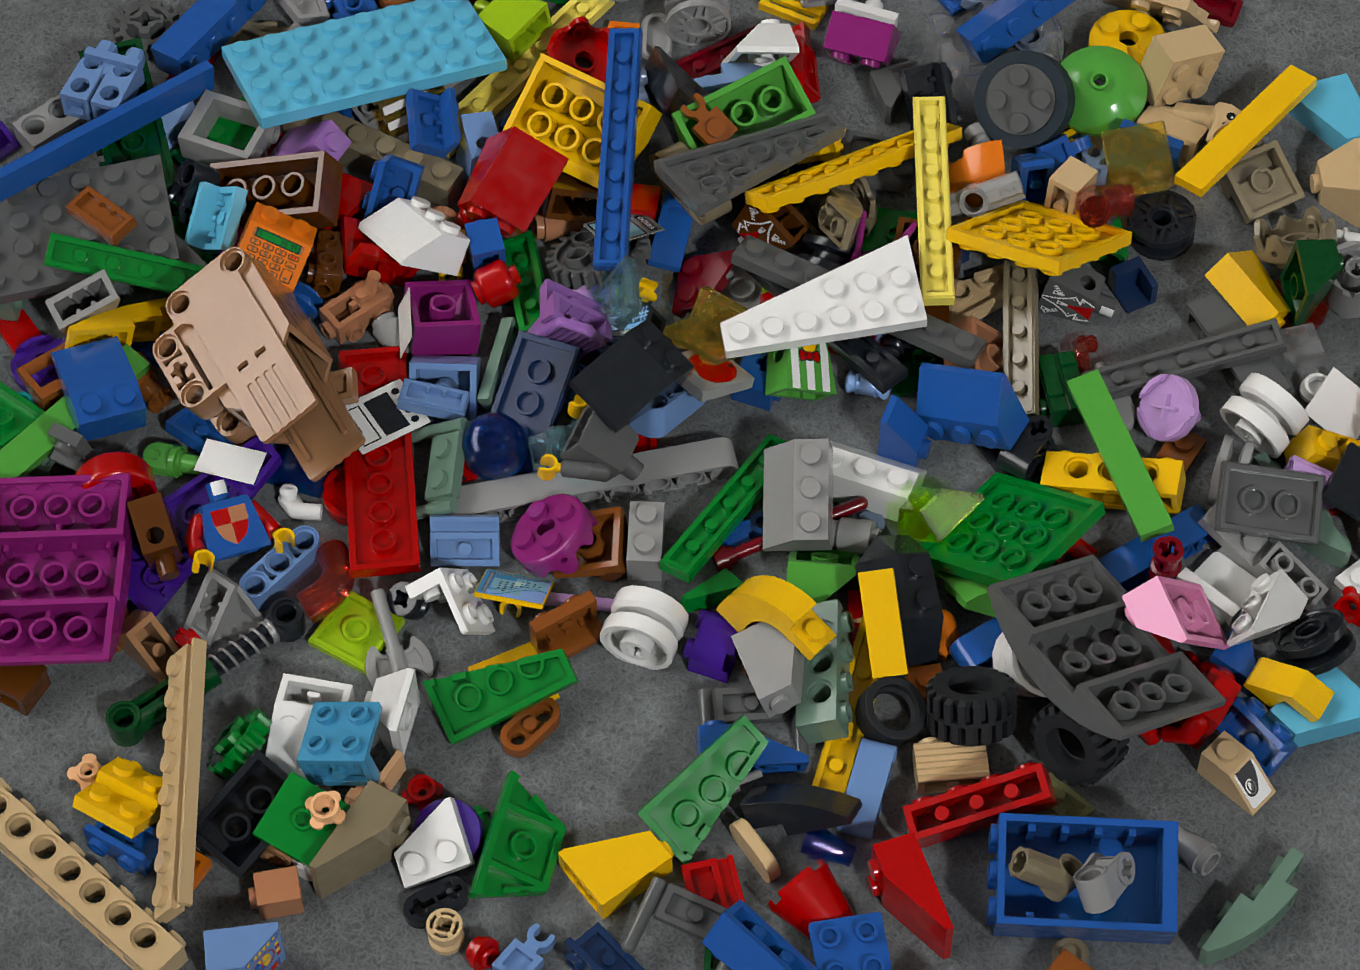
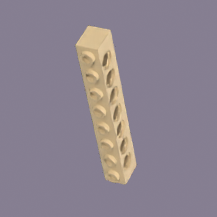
M0 777V809H5L0 814V852L132 970H179L188 961L184 948L187 944L176 931L171 929L167 932L160 926L161 922L154 920V912L146 907L142 910L135 904V897L125 886L120 885L117 888L109 881L111 879L110 875L100 864L95 863L92 866L84 859L86 857L85 853L75 842L71 841L67 844L60 837L61 832L48 819L44 822L36 816L37 812L26 799H16L11 794L13 791L10 786ZM21 831H30L25 836L16 837V835ZM47 852H55L51 857L47 859L40 858L43 854ZM71 874H80L72 881L65 880ZM96 896H105L100 902L90 903V900ZM121 918L130 919L124 925H114ZM147 940L155 941V943L148 948L140 947V945Z

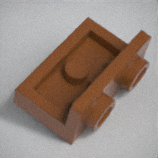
M590 590L581 595L576 594L569 597L562 605L551 611L539 613L529 622L531 644L538 654L562 648L566 651L569 658L600 642V632L603 624L598 619L597 600Z

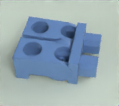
M103 39L96 48L87 46L84 51V57L79 61L60 92L64 115L91 121L93 117L95 119L135 98L145 82L143 73L146 62L144 51L131 47L125 55L118 54L117 45Z

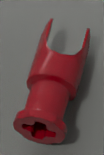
M1173 536L1160 537L1154 542L1152 548L1154 556L1150 562L1149 580L1155 576L1176 579L1182 570L1181 560L1184 555L1182 542Z

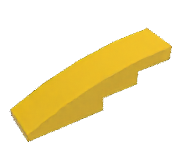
M168 298L122 306L68 327L64 349L115 336L118 337L122 347L126 343L131 347L132 342L156 341L159 338L160 331H167L174 325L166 311V301Z

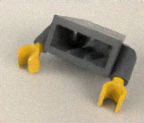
M576 394L574 402H569L567 412L572 418L578 420L559 456L563 461L559 463L552 454L543 455L540 465L551 468L539 467L537 476L541 480L549 481L555 478L557 473H561L562 477L607 482L622 473L631 481L636 479L644 468V464L632 455L639 441L638 434L629 424L615 433Z

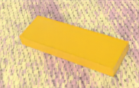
M894 568L858 573L872 678L909 674Z

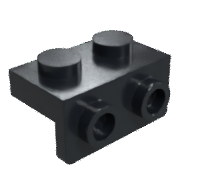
M933 61L899 70L911 131L914 130L913 97L945 96L946 122L958 125L959 106L956 99L953 98L951 89L953 76L946 62Z

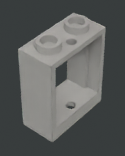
M206 89L179 133L178 142L182 157L207 165L263 158L267 156V151L271 144L277 142L280 135V126L261 129L247 102ZM219 116L257 128L244 151L206 139Z

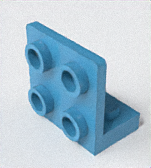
M315 702L313 704L297 758V762L309 782L314 785L366 786L372 780L378 784L381 774L370 755V750L382 712L380 702Z

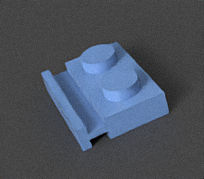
M430 515V566H500V515Z

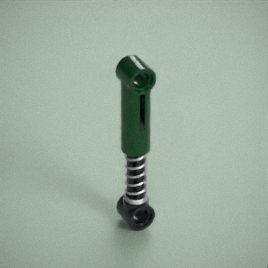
M289 596L276 599L270 605L269 614L264 616V621L259 622V626L256 629L249 628L248 634H240L236 642L229 641L228 647L225 649L219 648L217 654H209L208 658L206 657L204 695L222 684L221 675L224 673L229 675V670L235 666L240 668L239 664L244 660L250 661L249 657L257 653L260 655V650L264 647L270 648V644L294 642L300 639L306 631V619L301 602ZM293 618L290 622H282L284 619ZM169 676L134 699L116 702L108 708L105 720L113 742L122 747L134 746L143 739L146 732L166 720L167 707L164 705V697L168 690ZM125 722H132L127 727H119Z

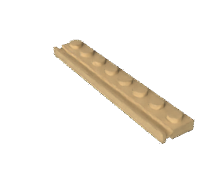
M195 637L192 639L191 645L186 644L175 654L171 655L166 665L169 681L168 690L164 697V705L167 707L166 722L162 729L165 747L160 762L163 779L158 795L161 812L156 828V837L159 838V845L154 861V870L157 872L156 887L152 894V905L155 906L154 920L164 923L170 922L184 912L185 906L190 907L193 904L207 641Z

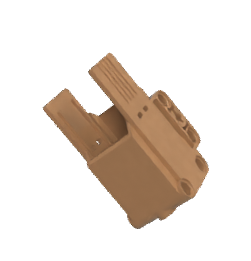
M230 247L168 297L166 311L174 325L155 341L153 355L180 402L200 419H210L222 436L240 447L256 436L264 444H289L306 475L313 482L321 479L326 475V472L331 471L345 457L347 458L353 451L355 452L364 445L365 437L328 379L333 361L332 357L296 301L295 295L268 272L263 262L254 260L239 247Z

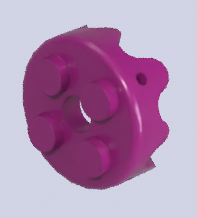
M555 494L535 501L528 507L514 528L511 538L512 553L528 572L532 571L542 578H545L549 572L556 570L566 574L574 573L579 566L576 552L580 546L593 543L592 527L598 524V520L578 498L569 494Z

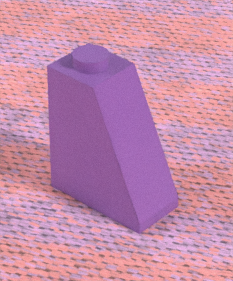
M330 119L289 129L268 157L325 150L338 161L352 141Z

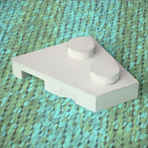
M448 797L444 799L394 853L404 888L409 889L475 864L455 798Z

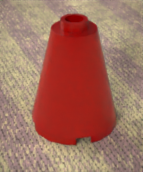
M823 858L816 861L820 866L818 869L813 871L808 866L789 881L778 892L781 900L776 905L772 900L767 904L771 912L809 940V923L854 916L830 867Z

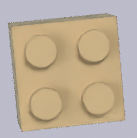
M1205 24L1153 36L1140 64L1146 77L1147 100L1151 106L1171 105L1178 101L1191 98L1197 99L1207 92L1225 50Z

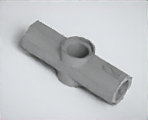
M1017 170L981 183H970L963 189L950 193L951 223L969 217L974 218L987 211L1025 199V192ZM970 193H977L983 198V203L979 207H970L965 201L966 196Z

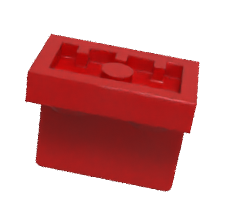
M345 216L341 220L344 274L367 278L368 272L375 270L381 274L379 282L404 287L405 282H408L419 269L399 264L358 229L360 222L363 220Z

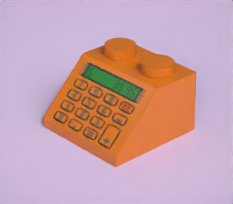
M256 202L242 230L237 247L245 251L254 260L263 262L268 272L293 293L313 246L318 228L309 225L304 220L295 219L279 212L272 206Z

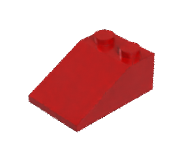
M908 833L873 844L872 857L867 861L870 875L866 876L867 885L872 897L879 896L883 908L943 960L950 958L954 927L915 833Z

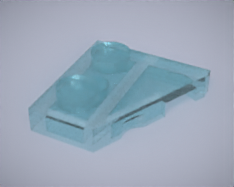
M628 256L623 257L593 294V299L602 303L600 309L603 314L607 315V320L611 326L622 330L632 319L639 315L642 307V302L639 300L640 276L637 271V260Z

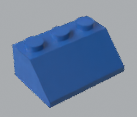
M924 362L919 367L916 414L929 426V438L958 442L964 445L985 446L990 449L1011 450L1030 420L1005 373Z

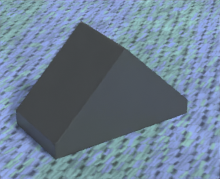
M914 60L870 71L869 91L885 124H892L905 101L899 70L917 66L918 62Z

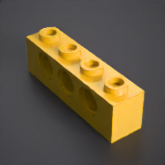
M1068 450L1046 452L1040 481L1041 485L1103 502L1104 508L1126 510L1099 453H1073ZM1169 457L1160 459L1142 458L1167 512L1179 514L1186 483L1183 460H1175Z

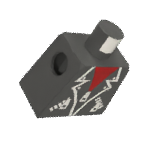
M1081 265L1080 268L1063 272L1061 276H1047L1038 299V312L1086 325L1093 311L1111 318L1118 299L1101 293L1105 277L1102 274Z

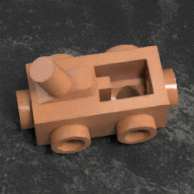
M369 271L367 278L355 282L350 289L336 298L329 299L319 308L321 319L319 328L326 339L330 341L335 338L340 344L348 340L356 342L362 338L365 329L372 325L376 318L394 310V293L387 283L379 282L381 274L378 271Z

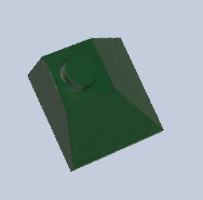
M1335 239L1296 240L1280 276L1283 297L1291 310L1287 314L1291 333L1299 332L1332 288L1338 273H1341L1343 270V255L1338 253Z

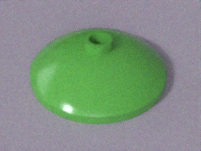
M1090 46L1075 51L1061 62V65L1072 80L1075 91V107L1072 118L1067 125L1069 128L1083 135L1089 134L1092 137H1105L1117 134L1119 126L1124 119L1135 122L1139 118L1147 100V81L1142 68L1130 55L1109 46ZM1102 79L1105 81V84L1098 86L1094 81Z

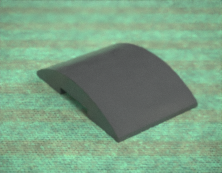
M1094 555L989 585L987 589L1000 628L1016 658L1029 677L1060 710L1080 725L1095 733L1121 741L1224 706L1227 701L1182 651L1169 654L1150 632L1138 629L1129 622L1125 615L1124 608L1126 605L1122 598L1128 592Z

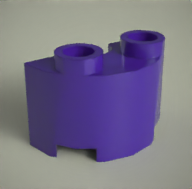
M702 609L696 622V629H698L695 639L689 637L683 652V657L689 659L687 670L727 684L738 656L731 636L738 632L721 614Z

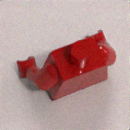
M1191 651L1184 652L1186 657L1227 701L1224 706L1171 723L1170 725H1165L1163 728L1159 727L1139 734L1142 740L1149 746L1155 745L1162 739L1165 743L1186 744L1198 749L1222 722L1241 690L1240 684L1235 682V676L1232 671L1221 665L1202 662Z

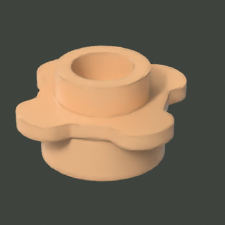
M88 753L82 757V761L77 766L68 769L67 777L70 781H76L82 791L96 781L98 769L103 766L97 761L96 755ZM87 771L92 772L91 775H85Z
M324 791L307 798L305 807L311 813L310 825L312 828L321 830L325 825L332 823L339 825L345 821L346 814L340 808L341 796L338 792ZM328 808L329 811L327 813L322 812V809Z

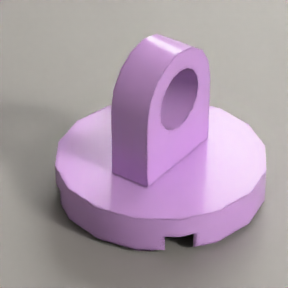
M1160 374L1149 380L1140 392L1139 398L1141 401L1140 407H1137L1136 416L1140 428L1148 437L1162 442H1174L1185 437L1194 425L1201 420L1199 398L1196 389L1183 377L1174 374Z

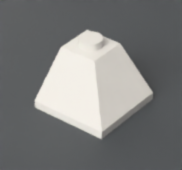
M765 19L731 51L722 63L744 62L764 67L786 56L790 63L799 54V45L790 24H780L778 19Z
M411 668L377 678L373 691H367L364 702H380L382 706L376 734L391 757L397 750L405 755L420 704L415 669Z

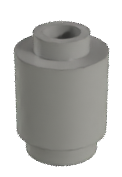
M841 517L840 520L833 519L832 547H837L838 551L864 554L874 538L882 536L881 528H876V522L873 520Z

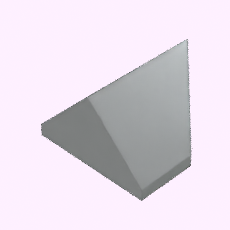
M213 568L212 572H209L208 569L183 628L186 630L193 629L202 640L207 641V644L211 646L214 641L248 632L249 628L256 629L259 626V622L264 621V617L238 584Z

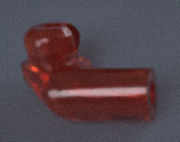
M1083 334L1076 338L1073 352H1075L1080 373L1092 370L1089 353H1094L1098 349L1097 338L1094 335L1085 337Z

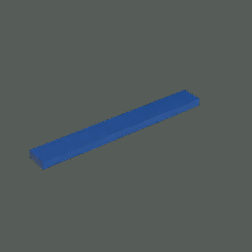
M609 28L593 253L594 271H627L643 41L642 28Z
M207 60L1 167L0 202L202 96L206 89L212 91L215 89L213 66Z

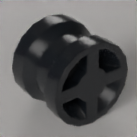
M399 582L394 584L387 595L390 611L408 620L423 618L430 608V602L425 603L424 600L410 599L405 588L410 583ZM407 596V604L404 606V600Z

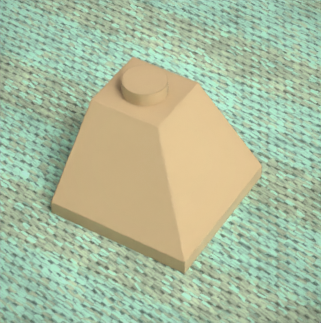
M1360 138L1352 139L1319 159L1315 174L1310 175V190L1312 194L1317 193L1319 204L1357 228H1360Z

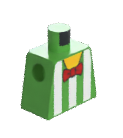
M821 343L768 352L766 396L818 401L836 395V386L827 344Z

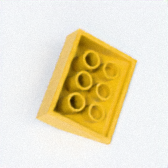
M541 53L502 131L515 126L569 158L562 172L598 189L605 83ZM640 99L638 102L635 160L648 144L662 116V113L655 107Z

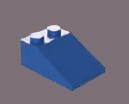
M117 336L51 352L75 430L83 435L86 441L146 426V405L137 378Z

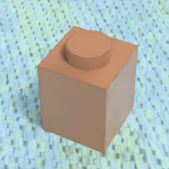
M297 866L253 873L255 887L248 888L251 909L258 908L261 920L305 913Z

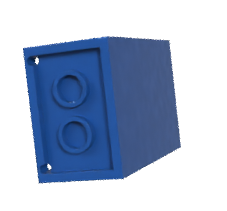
M999 813L997 824L991 823L988 833V853L995 854L994 860H990L989 867L987 868V889H993V897H989L986 904V926H992V936L1049 939L1071 937L1090 941L1170 944L1177 933L1179 821ZM1019 846L1057 859L1061 855L1068 853L1077 857L1082 864L1087 861L1092 853L1098 852L1104 856H1116L1119 852H1129L1135 862V877L1111 909L1102 913L1090 914L1085 912L1077 888L1062 901L1055 902L1047 898L1039 886L1010 876L1008 865L1011 862L1012 853Z

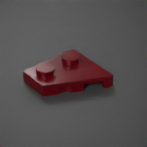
M735 250L683 258L680 273H678L672 313L675 316L685 318L686 313H690L692 317L698 316L700 313L708 314L715 303L717 295L724 290L729 282L726 275L734 265L731 264V260Z

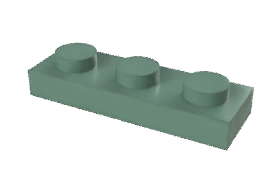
M514 317L501 319L491 355L487 361L482 384L478 390L477 401L488 414H490L519 332L518 323Z

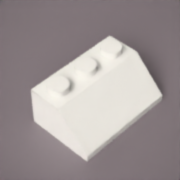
M415 196L411 200L397 198L360 222L358 229L402 266L457 276L470 242V239L460 232V226L447 221L444 213L432 209L429 201Z
M830 441L833 448V502L842 504L862 496L868 500V506L865 510L880 514L883 518L905 524L927 470Z

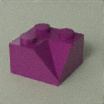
M833 10L823 48L830 53V58H833L837 63L852 66L854 60L861 62L860 65L879 69L880 64L889 66L902 33L893 24Z
M471 280L405 282L404 296L410 287L412 338L409 346L412 357L414 355L478 354L481 322Z

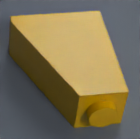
M1253 250L1227 253L1205 274L1206 278L1247 326L1274 318L1277 319L1280 328L1285 324L1283 318L1291 310Z
M651 831L569 847L558 852L560 869L602 920L648 889L654 876L662 879L673 871L672 857H674V853L666 841L658 840Z

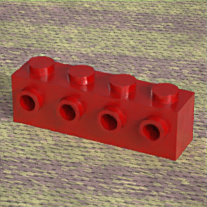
M1030 762L1016 767V771L1003 775L1001 773L988 775L982 778L981 782L969 786L962 784L951 787L947 790V793L941 795L919 797L913 800L912 804L902 807L909 833L914 832L920 847L925 848L991 826V823L997 824L999 813L1032 814L1058 806L1049 771L1041 762Z

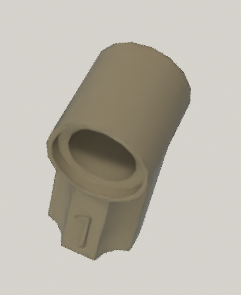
M1019 846L1012 853V859L1008 865L1010 876L1039 886L1043 894L1055 902L1062 901L1077 888L1073 875L1083 866L1077 857L1068 853L1061 855L1057 859Z

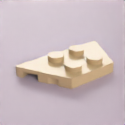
M1101 0L1105 3L1163 19V24L1173 28H1180L1181 24L1189 27L1205 24L1213 34H1217L1220 26L1218 20L1209 19V13L1200 8L1193 0Z

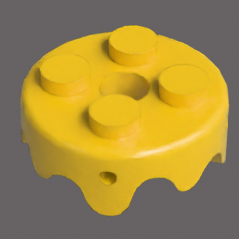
M1117 10L1107 13L1094 23L1090 30L1088 47L1109 46L1119 49L1130 55L1140 66L1153 36L1166 32L1163 26L1148 14L1135 10ZM1124 39H1130L1134 41L1136 44L1132 46H1126L1124 43L1120 41Z

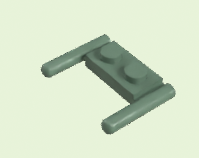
M464 417L420 427L411 431L412 443L432 439L424 498L427 500V504L417 506V520L430 518V515H444L458 511L456 499L460 498L468 437L464 433L469 428V423Z

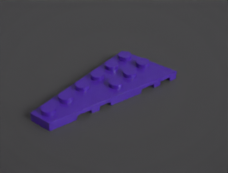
M256 436L241 446L267 453L254 485L201 473L164 498L172 512L184 554V560L177 562L180 573L177 578L169 581L159 580L157 569L151 570L142 554L133 525L128 599L136 609L150 611L157 617L193 573V560L189 555L184 538L190 518L195 514V510L202 505L210 503L205 485L225 479L230 498L247 494L252 500L283 463L281 456L270 443L264 444Z

